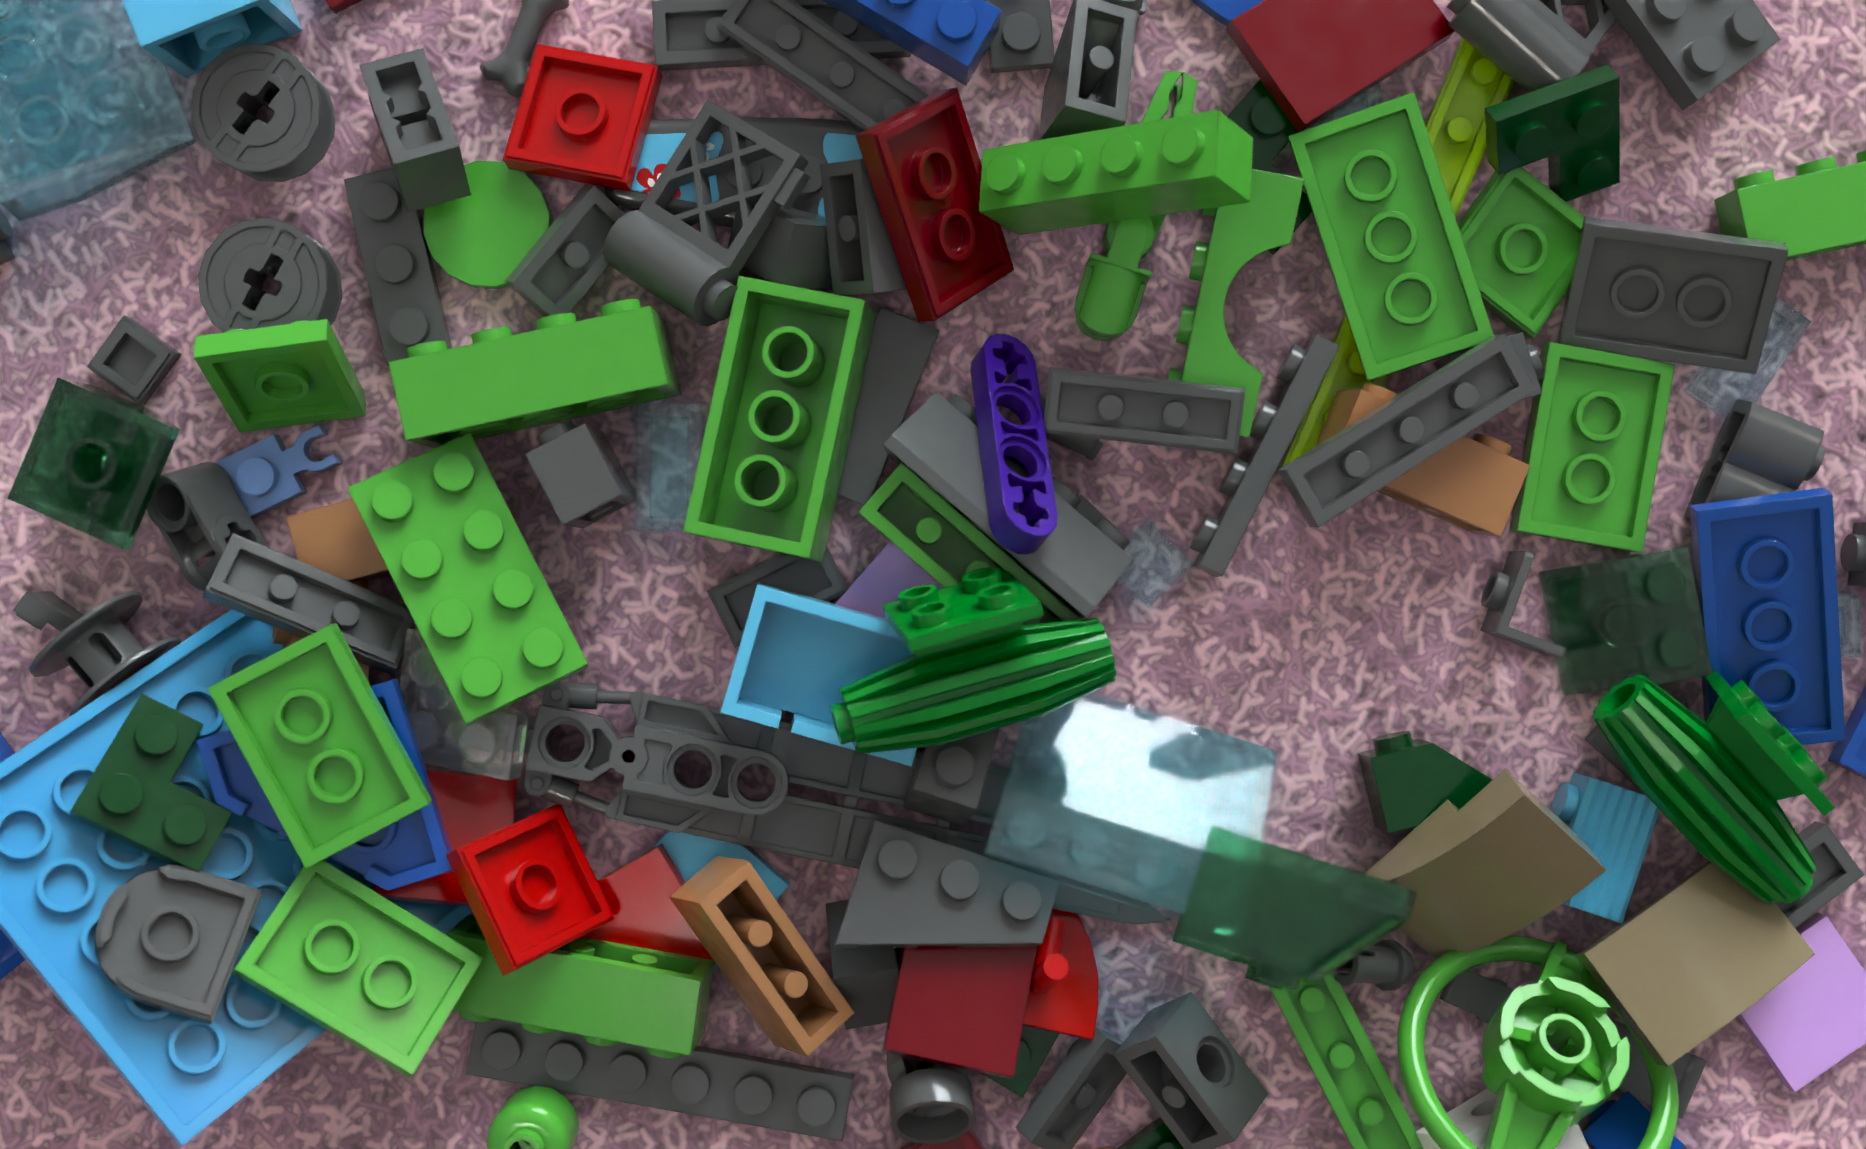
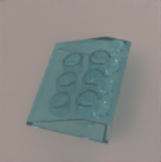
M0 0V203L19 221L81 202L196 143L165 63L140 47L122 0Z
M1089 693L1043 716L1020 723L981 855L1058 880L1061 884L1222 935L1239 932L1257 869L1277 751L1098 694Z

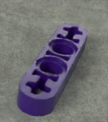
M995 334L989 336L971 361L970 367L988 521L993 536L1002 546L1018 554H1031L1037 551L1057 526L1058 519L1036 363L1031 351L1020 340L1007 334ZM1007 374H1010L1007 380L1004 383H1002L1004 379L1007 377ZM997 406L1010 409L1019 417L1022 425H1015L1002 417L998 412ZM1003 457L1016 459L1026 468L1029 477L1019 476L1010 470L1005 464Z

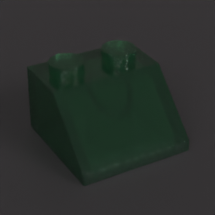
M57 378L7 499L122 550H130L180 429L154 411L100 387Z
M1688 546L1661 547L1539 572L1552 641L1554 644L1567 649L1564 658L1556 657L1563 695L1610 691L1613 686L1620 684L1624 679L1628 677L1633 678L1639 674L1646 676L1656 685L1713 674Z

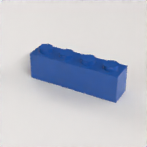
M823 0L830 6L965 86L997 35L1002 12L1001 9L985 0Z

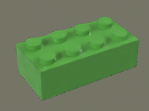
M738 276L736 285L738 289L734 294L683 532L823 562L876 313L866 300Z
M626 299L601 306L602 316L576 321L575 313H561L536 320L537 330L512 335L510 327H497L471 334L473 344L448 349L446 341H432L410 346L406 349L408 358L389 362L405 440L436 448L469 432L474 440L681 396L682 393L666 321L651 305L641 307L639 299Z

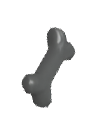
M522 0L521 11L505 50L495 59L480 64V70L487 80L502 81L510 95L517 98L521 97L528 75V60L543 23L555 11L567 8L569 0Z

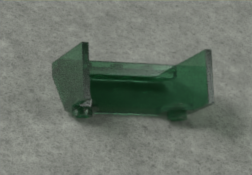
M1212 825L1206 844L1202 843L1172 941L1246 965L1245 979L1278 990L1286 987L1297 991L1300 982H1315L1408 923L1418 893L1367 874Z

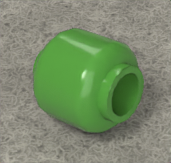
M538 1085L521 1088L506 1099L489 1126L487 1148L572 1149L577 1141L579 1129L576 1110L565 1095L553 1088Z

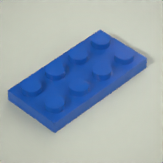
M1825 488L1690 505L1705 722L1719 697L1705 677L1716 669L1731 687L1742 679L1765 704L1781 726L1784 725L1801 745L1845 740L1832 493Z

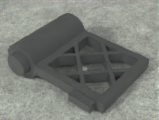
M1451 0L1446 6L1455 14L1448 23V26L1528 93L1578 75L1589 61L1592 51L1617 19L1608 6L1603 11L1602 5H1607L1604 0ZM1563 5H1585L1590 29L1585 37H1582L1565 22L1562 10Z
M707 100L639 210L627 212L610 228L603 250L605 260L611 267L697 324L710 326L725 320L731 313L734 294L738 289L736 285L739 272L780 207L782 206L787 210L791 209L810 178L803 172L809 161L779 141ZM720 123L730 130L732 153L706 161L705 145ZM745 139H747L755 145L746 147ZM772 155L783 161L769 184L752 189L749 163ZM735 168L738 194L712 203L709 177ZM695 182L698 208L677 215H672L665 210L680 186ZM740 210L743 226L730 247L726 249L717 243L714 218ZM700 223L701 232L691 226Z

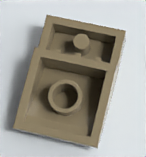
M1505 769L1460 810L1447 799L1352 885L1357 893L1434 959H1437L1447 951L1453 950L1465 953L1474 951L1523 929L1579 893L1604 873L1606 869L1584 840Z
M1708 861L1624 919L1625 921L1579 952L1576 956L1657 1065L1669 1066L1759 1001L1800 968L1815 953L1775 902L1767 904L1761 901Z

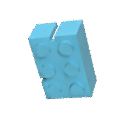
M758 582L720 713L778 729L782 710L794 713L791 721V733L855 750L852 742L840 744L834 727L830 705L841 703L839 689L905 659L914 653L909 651L885 618ZM917 748L865 754L912 766Z

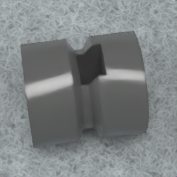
M886 1052L887 1072L892 1084L889 1090L890 1124L896 1135L904 1140L915 1143L933 1144L959 1138L972 1129L976 1118L973 1087L968 1079L971 1070Z

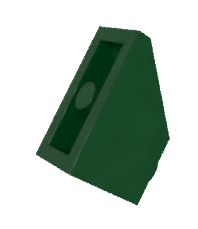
M1410 731L1395 732L1373 738L1374 749L1358 753L1375 827L1386 833L1417 827L1447 799L1460 810L1492 781L1491 778L1434 743L1422 739L1412 740Z

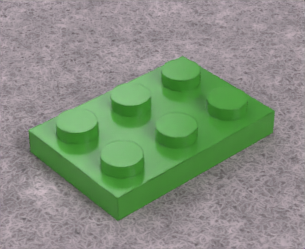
M1553 342L1543 344L1540 355L1543 366V379L1538 381L1542 394L1533 396L1522 462L1529 464L1530 467L1515 501L1510 531L1633 553L1643 552L1675 364Z
M337 623L330 624L207 688L306 869L433 801Z
M322 860L307 869L303 866L232 974L408 1078L414 1074L484 958Z

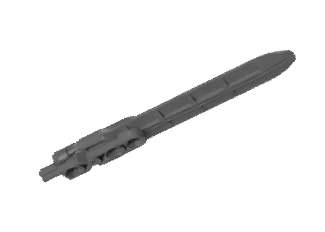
M558 682L545 689L537 716L503 709L468 727V742L528 754L525 766L527 771L524 787L530 795L541 797L567 808H571L572 804L575 803L604 814L610 819L677 833L692 834L858 869L874 821L877 820L1060 881L1052 909L1131 924L1159 923L1179 918L1197 910L1212 900L1219 887V884L1134 867L1136 856L1140 855L1222 872V857L1211 840L1199 827L1180 812L1162 803L1125 793L989 765L977 809L970 820L1029 832V842L1025 844L949 828L950 822L937 819L936 825L856 809L858 797L904 806L920 750H916L913 764L908 766L865 753L857 754L855 750L791 733V723L780 721L777 729L720 713L721 709L687 701L638 691L598 690V684ZM598 703L632 705L637 723L633 736L622 738L609 717L571 710L570 708L597 709ZM563 724L577 727L584 737V749L581 755L573 761H565L558 758L551 747V737L554 731ZM628 750L634 752V761H630L627 758ZM699 751L710 759L712 775L704 785L690 787L678 778L676 763L684 752ZM751 764L767 766L775 776L773 791L767 797L760 800L746 797L738 786L740 772ZM613 768L617 773L624 775L621 791L609 803L578 791L580 784L559 776L590 782ZM788 782L845 794L843 806L787 794ZM1044 836L1121 851L1120 863L1044 848L1042 847Z

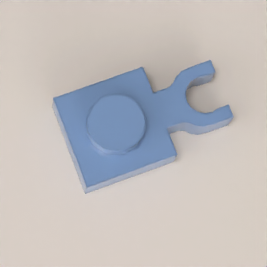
M317 425L300 434L295 444L288 449L285 448L281 437L273 434L216 462L230 476L234 489L251 519L307 493L299 475L307 471L325 472L342 464L339 455L332 454L318 462L311 457L309 450L312 442L328 435L325 427Z

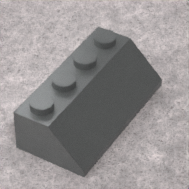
M935 392L883 444L890 458L899 465L903 463L1080 619H1085L1092 613L1134 560L1124 551L1130 544V541L1103 518H1100L1095 525L1089 522L1075 510L1080 504L1081 499L1053 476L1052 481L1058 515L1057 526L1039 549L1031 554H1018L1002 546L993 536L988 521L975 408L957 394H954L947 401L939 393ZM1003 457L1005 464L1010 470L1019 476L1029 477L1026 468L1016 459Z

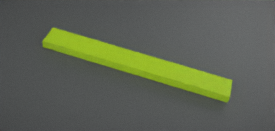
M1463 38L1459 42L1425 123L1455 218H1457L1487 147L1485 108L1506 101L1514 83L1508 75ZM1345 314L1333 340V343L1339 345V348L1287 448L1280 468L1315 447L1338 391L1362 389L1365 383L1385 388L1390 375L1367 382Z

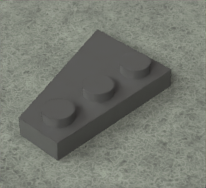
M875 820L871 827L833 948H857L858 946H892V948H917L918 946H960V948L1038 947L1043 943L1060 881Z

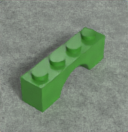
M1252 169L1251 202L1206 208L1202 211V215L1214 217L1209 243L1196 241L1189 279L1201 281L1195 307L1183 305L1175 342L1187 345L1183 369L1170 368L1168 380L1245 388L1240 436L1250 437L1263 373L1247 363L1230 342L1224 322L1225 298L1233 278L1250 259L1266 250L1291 244L1305 178Z

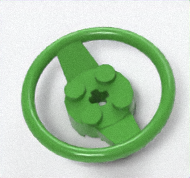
M1507 936L1468 953L1453 950L1445 952L1430 963L1419 975L1408 993L1399 1020L1397 1036L1398 1060L1405 1090L1422 1125L1441 1149H1479L1459 1130L1440 1103L1429 1077L1424 1051L1425 1026L1434 1001L1450 981L1473 967L1500 961H1520L1540 965L1533 984H1527L1522 988L1519 986L1514 989L1494 1012L1483 1031L1482 1056L1485 1065L1482 1069V1078L1487 1088L1497 1094L1483 1149H1555L1568 1127L1579 1123L1618 1089L1629 1070L1630 1044L1627 1036L1622 1040L1620 1039L1615 1024L1605 1013L1610 1007L1620 1017L1634 1037L1643 1056L1650 1081V1117L1645 1135L1637 1149H1669L1671 1146L1679 1112L1678 1085L1673 1063L1669 1066L1657 1065L1576 956L1578 953L1568 949V945L1558 940L1555 943L1524 936ZM1548 1043L1555 1046L1558 1051L1555 1052Z

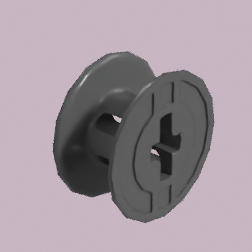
M247 43L223 51L203 69L193 90L191 117L201 143L217 160L258 181L285 182L305 175L325 157L334 138L336 112L328 89L311 71L306 69L296 56L273 45ZM263 105L275 111L272 119L267 124L256 118L259 109Z
M272 218L243 220L222 231L205 251L198 274L200 301L211 322L223 333L233 329L246 330L290 324L295 321L328 319L330 325H332L336 320L343 297L340 271L330 252L311 236L305 235L296 226ZM268 277L282 283L281 290L277 296L262 290L264 281Z
M128 591L92 609L50 641L32 662L29 670L34 677L48 676L70 666L89 688L84 696L75 704L69 716H72L181 643L179 637L165 638L144 649L125 627V624L137 612L143 602L140 591Z

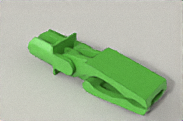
M1165 71L1141 123L1163 119V116L1169 110V94L1175 86V108L1169 118L1192 114L1198 81L1184 72ZM1181 75L1182 87L1175 84ZM1167 214L1106 223L1103 236L1105 257L1091 252L1086 261V268L1076 296L1074 308L1076 324L1083 334L1094 340L1109 341L1119 338L1132 326L1137 317L1147 283L1153 274L1151 271L1138 268L1139 261L1145 257L1153 245V241Z

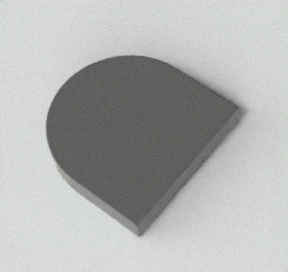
M180 865L159 867L131 878L111 894L98 919L95 932V952L103 974L119 992L134 1001L211 1024L263 890L201 870L196 872Z

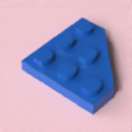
M397 678L373 685L371 688L433 801L326 858V860L331 858L365 875L364 879L388 891L452 871L446 857L447 854L452 852ZM223 731L196 740L216 804L241 817L246 815L278 831L279 836L290 841L231 731Z

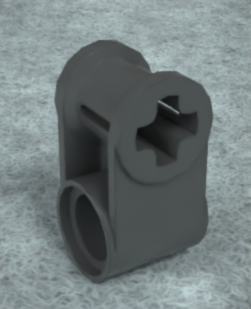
M213 462L200 463L151 478L147 483L144 492V502L148 515L154 524L158 526L174 554L182 575L197 589L205 591L233 533L265 546L262 532L250 518L234 489L230 476L218 464ZM213 556L203 565H198V561L201 558Z

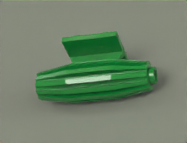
M996 567L971 571L962 576L963 583L942 589H937L935 585H919L903 590L898 594V601L883 604L882 607L887 621L909 651L914 654L839 689L841 703L830 705L838 740L841 745L852 742L857 754L936 746L1043 716L1116 680L1114 655L1112 654L1111 644L1106 635L1105 628L1098 618L1022 625L1025 620L1044 615L1042 604L1009 571L1001 572V569Z
M1716 669L1705 677L1719 696L1706 722L1641 674L1635 675L1633 678L1628 677L1620 684L1613 686L1598 701L1599 704L1597 707H1594V716L1592 717L1634 783L1703 857L1761 901L1767 904H1772L1775 901L1788 904L1802 898L1812 887L1813 878L1811 875L1815 873L1816 866L1814 863L1816 862L1777 800L1804 794L1824 816L1835 809V807L1820 789V786L1827 782L1829 778L1813 761L1801 743L1784 725L1781 726L1765 704L1742 679L1731 687Z

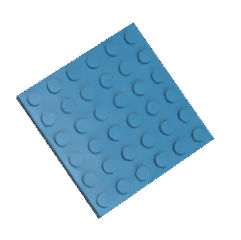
M233 609L0 763V929L180 1148L320 1036L326 1029L235 976L232 972L211 1024L139 1003L119 992L107 980L97 960L95 932L99 916L106 901L119 886L141 873L170 864L71 818L69 815L70 810L141 693L203 723L202 731L196 740L230 730L207 688L283 649V644L272 643L273 626ZM195 741L171 783L216 804L206 769ZM232 813L201 868V871L263 890L233 970L304 866L291 841L279 836L278 831L246 815L241 817L235 813ZM331 858L328 860L324 859L327 863L368 888H373V883L364 879L365 875ZM390 900L444 934L472 913L470 906Z

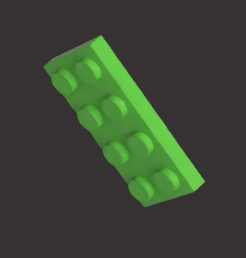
M1415 92L1289 136V143L1300 177L1305 178L1303 186L1367 382L1473 348L1494 335Z
M470 432L347 487L467 727L588 668V662Z

